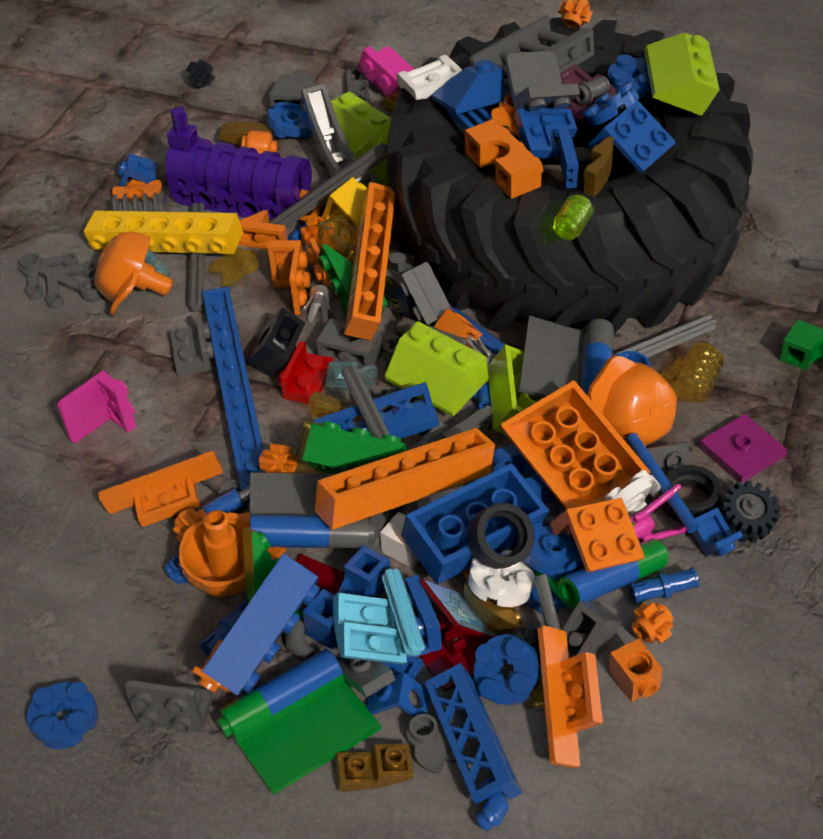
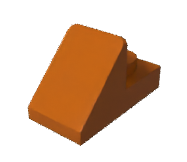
M268 210L239 220L243 235L238 246L268 250L269 240H288L286 225L268 223Z

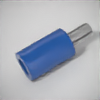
M250 486L240 492L236 487L203 505L204 511L209 513L215 510H222L226 513H237L247 507L245 501L250 499Z

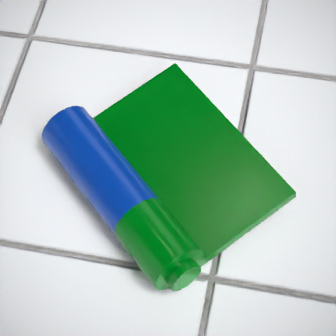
M651 538L640 543L644 553L642 560L590 573L586 572L583 564L580 570L560 578L559 581L551 580L548 577L550 589L565 605L575 609L579 601H593L665 568L668 564V550L660 541ZM554 547L553 549H551V550H554V551H559V549L556 548V547ZM530 567L538 576L544 575Z
M327 648L220 709V718L216 720L225 738L229 736L233 738L272 795H275L334 759L338 752L349 750L382 729L380 723L344 681L342 669L337 659Z

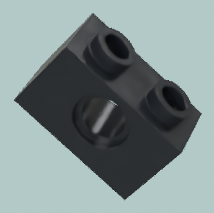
M282 307L265 325L248 362L272 377L289 360L305 322Z

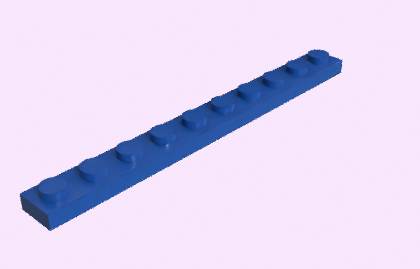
M229 286L202 291L240 489L242 491L250 486V473H265L259 467V457L264 449Z

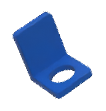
M406 673L394 676V682L370 695L366 706L372 715L398 706L412 717H415L419 714H427L430 695L425 687ZM411 690H414L419 696L420 705L418 709L410 702L409 693Z

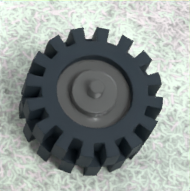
M747 480L744 485L740 481L734 487L730 486L718 507L732 533L735 534L739 531L742 533L743 537L740 539V542L745 543L748 537L750 538V543L756 542L758 538L763 540L767 534L769 535L780 516L778 514L780 505H775L778 501L776 495L769 497L771 490L768 487L765 491L761 490L762 484L759 482L756 483L755 487L752 486V481Z

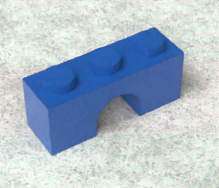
M363 545L344 566V580L337 593L379 598L386 590L382 575L385 574V570L391 568L390 559ZM323 589L303 611L306 635L334 650L338 645L333 616L334 595Z

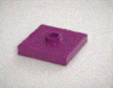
M746 414L701 439L699 448L738 482L741 481L742 483L786 457L787 448Z

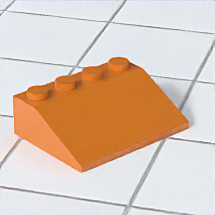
M575 380L500 424L501 430L565 510L606 501L605 497L617 487L624 489L631 484V479L640 471L646 470L650 474V470Z

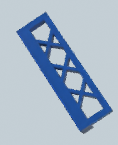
M426 382L373 399L392 436L402 439L440 426ZM423 394V400L415 403L409 402L412 397ZM357 405L312 420L313 424L322 425V421L336 423L341 426L340 429L352 432V428H367V431H369L364 420L352 421L354 417L361 415ZM394 406L391 411L380 412L383 407Z
M459 663L425 681L428 693L474 803L478 804L501 791L510 800L522 794V790L474 680L464 666ZM453 680L456 688L451 699L439 697L437 688ZM455 709L466 711L468 714L462 729L451 726L450 721ZM467 738L480 742L475 759L463 755L462 750ZM485 756H486V759H487L488 763L483 761V759H484ZM480 767L491 770L496 781L478 790L475 779Z

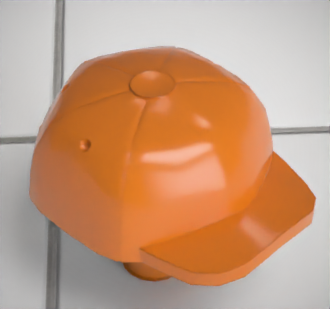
M122 232L113 237L102 251L95 271L94 282L100 294L112 302L110 315L115 316L118 305L129 295L134 286L143 291L148 288L163 295V297L169 294L173 286V279L155 271V266L144 262L151 237L136 232Z
M622 356L610 357L590 385L587 396L628 445L629 443L626 438L632 433H637L644 445L648 446L671 431L676 413L677 395L667 380L651 367L639 362L634 363Z
M222 510L211 511L206 514L203 521L193 524L185 531L179 546V566H181L182 573L192 585L210 596L221 599L246 591L243 529L246 527L250 528V512L236 514L233 512L226 513ZM271 547L267 551L274 560L285 553L286 548Z

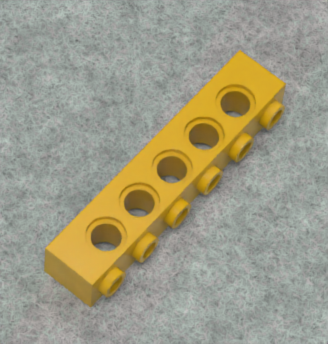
M94 211L84 229V234L91 249L96 251H103L110 240L119 233L136 232L151 237L147 252L234 254L243 235L237 213Z

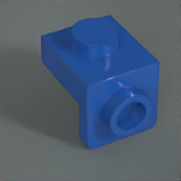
M129 153L126 161L121 160L118 166L117 175H120L119 185L124 186L128 177L147 184L154 181L157 163L148 158H142Z
M718 507L695 518L700 527L697 531L693 532V535L706 557L716 552L721 557L735 550L737 547L734 543L743 537L740 531L735 534L731 532Z

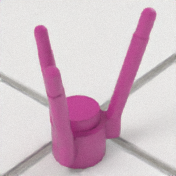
M676 484L659 498L649 503L640 512L630 517L639 541L644 542L651 538L659 540L688 532L685 526L652 534L655 524L649 514L681 489L680 484Z

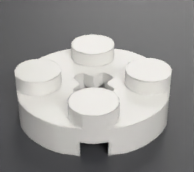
M646 470L637 473L631 479V484L624 489L620 487L613 489L605 497V500L622 498L629 517L638 513L647 505L644 500L649 493L654 498L661 488L658 481L653 475H649Z
M505 550L499 555H508L513 551ZM474 557L470 568L468 585L471 591L484 601L489 597L498 600L497 606L514 607L524 604L529 599L530 593L534 589L535 575L531 568L522 561L508 568L493 569L483 565Z

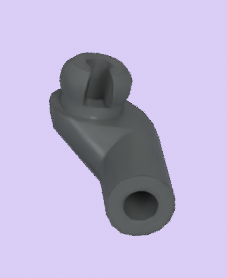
M300 618L289 635L286 634L285 639L287 649L302 661L317 654V651L304 641L306 635L304 618Z

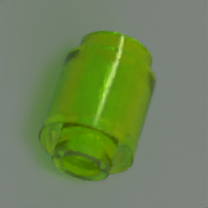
M571 195L564 202L554 219V231L560 238L573 240L581 235L594 212L592 204L586 197Z

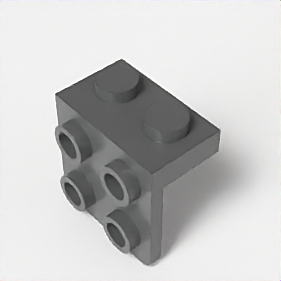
M554 52L509 53L505 56L504 62L515 110L517 108H529L530 111L552 107L554 109H561L570 106V102L580 95L578 84H562Z

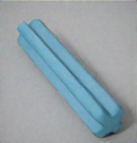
M389 568L382 575V580L405 653L408 656H419L425 649V645L401 571Z

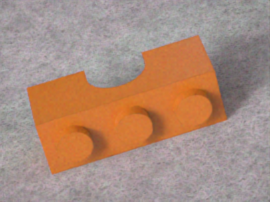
M495 118L465 130V153L480 168L495 164L496 184L511 199L541 187L543 165L540 159L529 152L524 144L511 135L509 130L503 127Z

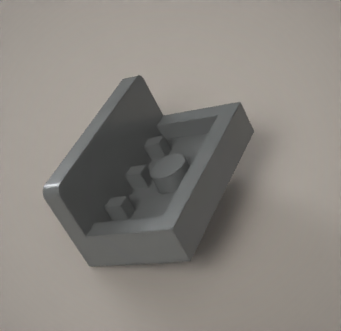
M428 262L401 274L404 280L400 281V285L407 297L413 296L417 305L412 308L419 322L425 320L428 325L436 321L447 308L452 310Z

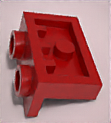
M299 341L296 349L290 355L286 369L282 370L279 375L278 383L282 387L283 399L316 405L335 366L334 358L307 353L306 342Z

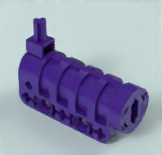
M179 106L177 109H171L173 127L167 133L170 147L166 156V175L170 194L178 204L191 207L193 203L199 204L201 202L204 204L205 210L218 213H237L238 217L242 218L268 210L270 221L286 210L287 207L289 208L299 200L301 190L310 191L312 168L308 159L291 155L281 158L279 153L264 151L261 154L255 148L245 146L235 149L234 145L225 142L212 144L209 139L199 138L197 126L188 124L184 107ZM201 193L206 194L211 201L204 199ZM246 203L254 205L256 210L250 209Z

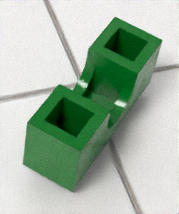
M797 320L784 339L780 361L806 371L812 363L823 361V329Z

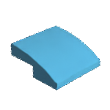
M337 593L333 596L335 634L342 658L403 665L407 663V654L404 650L389 599Z

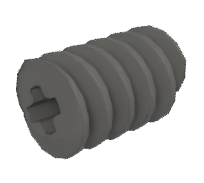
M144 193L142 201H139L137 194H133L132 201H129L127 194H123L122 201H119L117 195L114 194L112 207L113 211L168 212V198L166 193H164L162 200H159L157 193H154L152 200H149L147 193Z

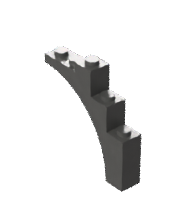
M324 83L302 89L300 92L314 137L312 141L319 164L325 162L330 179L357 159L344 137L326 84ZM367 171L356 179L358 183H362L366 188L369 182L377 183L375 172Z

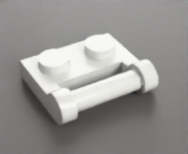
M445 54L438 57L437 61L412 71H401L396 74V78L402 89L405 88L416 100L429 98L435 91L461 72L462 69Z

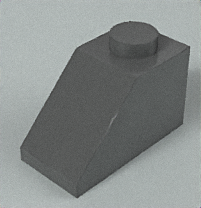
M579 601L562 629L567 634L569 658L584 652L595 654L596 658L606 649L623 620L598 601Z

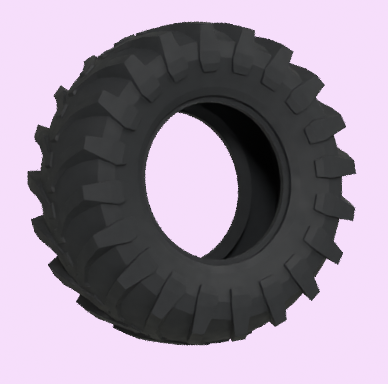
M561 17L550 19V30L565 36H570L582 29H572L562 23ZM603 19L592 28L595 55L560 75L562 84L589 82L599 76L607 78L609 67L617 62V57L620 55H630L633 58L646 59L644 52L646 45L662 40L665 33L653 29L637 36L615 32L617 21ZM515 22L501 25L494 39L485 43L467 36L456 42L449 58L462 70L470 67V56L516 32L521 27ZM551 42L545 44V46L548 47L554 45V43ZM428 58L421 67L437 61V58ZM716 73L720 90L702 116L652 97L651 91L646 92V97L639 98L638 101L675 140V144L644 172L640 173L620 150L613 145L612 169L624 176L607 181L595 197L584 194V186L566 189V186L541 183V187L511 199L496 184L495 164L480 168L465 153V131L447 114V109L432 100V95L426 99L416 100L403 88L399 92L391 119L387 157L388 187H391L395 192L394 212H396L398 221L394 223L397 242L403 243L400 247L402 252L416 255L413 267H417L425 262L429 263L438 283H442L450 289L446 299L451 307L460 311L475 306L494 314L487 327L492 330L502 332L516 321L527 323L529 315L566 327H583L594 319H605L613 325L614 335L627 319L636 317L649 328L664 322L676 307L678 301L692 306L704 296L716 275L722 276L737 247L749 196L750 185L748 183L753 164V150L748 138L751 123L747 104L730 101L734 92L735 81L728 73ZM612 85L608 92L610 96L615 93V88ZM574 99L570 102L571 105L565 108L571 109L577 126L575 136L571 137L577 160L592 162L590 160L592 149L588 144L604 127L625 111L626 107L624 106L619 110L618 115L593 127L588 124L582 111L593 105L594 102L583 104ZM495 103L482 108L491 115L492 110L498 108L499 104ZM513 135L519 142H522L521 137ZM554 137L555 142H556V145H557V139H559V138H558V137ZM557 154L555 158H539L541 162L559 160Z

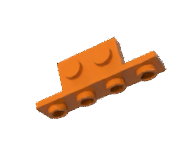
M210 451L98 492V497L109 514L135 506L138 521L142 527L178 515L186 509L200 507L195 483L222 474L223 468L214 451Z
M543 625L538 628V640L550 762L553 765L577 768L580 766L577 732L603 723L595 654L588 652L569 658L566 632Z

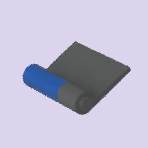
M529 315L518 391L545 398L575 380L587 395L590 385L598 376L607 360L612 357L613 325L605 319H594L586 325L584 331Z
M250 473V529L256 532L261 531L271 547L361 548L363 545L368 547V542H374L375 536L374 523H369L368 518L332 530L315 512L317 481L336 474Z

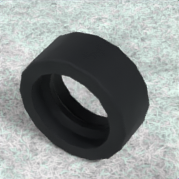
M681 465L671 469L665 475L673 487L676 484H680L681 487L693 486L700 488L708 494L709 499L701 503L684 502L694 518L719 507L722 487L720 480L710 470L696 465ZM665 501L661 505L665 513L675 521L682 523L668 501Z
M495 503L478 512L470 521L467 531L468 546L473 556L483 565L493 569L508 568L524 560L531 552L535 540L534 528L528 515L519 507L510 503ZM493 517L506 519L516 532V547L508 555H499L494 552L485 539L484 529L486 523Z

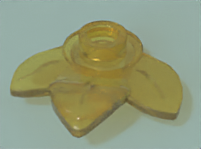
M237 247L234 254H223L222 258L213 261L208 272L210 274L223 275L222 287L231 286L243 280L245 275L257 270L259 257L253 250H243Z

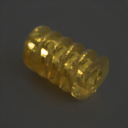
M697 341L691 346L676 378V382L673 384V389L680 400L703 402L710 397V392L713 390L717 376L724 365L723 355L712 344L705 341Z

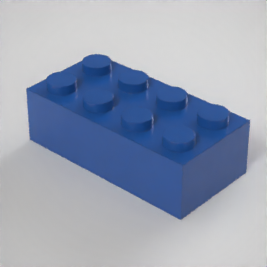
M512 463L406 515L401 537L436 584H440L471 568L474 556L468 546L467 531L470 521L478 512L495 503H510L523 510L528 515L532 525L538 522H543L544 524L549 510ZM493 517L486 523L484 529L485 539L494 552L500 553L517 543L516 532L506 519Z
M283 553L202 672L236 695H241L243 690L250 693L261 677L256 672L263 661L270 664L281 648L276 642L282 633L285 632L289 635L300 620V616L296 613L301 605L304 603L306 606H309L319 592L320 587L316 585L318 576Z

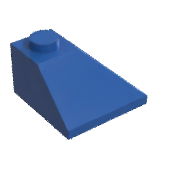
M488 59L475 62L474 66L464 68L432 94V100L456 115L502 102L506 96L503 67Z

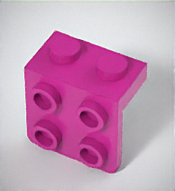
M368 46L363 50L357 69L387 97L398 92L399 84L396 74L401 71L409 72L414 70L410 64L389 46L384 47L378 52Z
M101 371L57 403L65 431L72 443L78 442L109 419L127 433L137 427L133 416L135 410L129 402V390L124 382L121 380L116 381L105 371Z

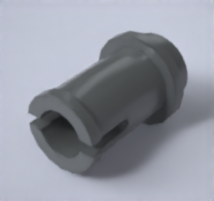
M599 76L589 82H580L578 84L580 95L575 99L579 103H591L593 98L609 92L610 84L608 79L604 76Z
M222 474L203 480V484L215 491L218 497L235 487L239 492L241 491L236 480L228 479Z

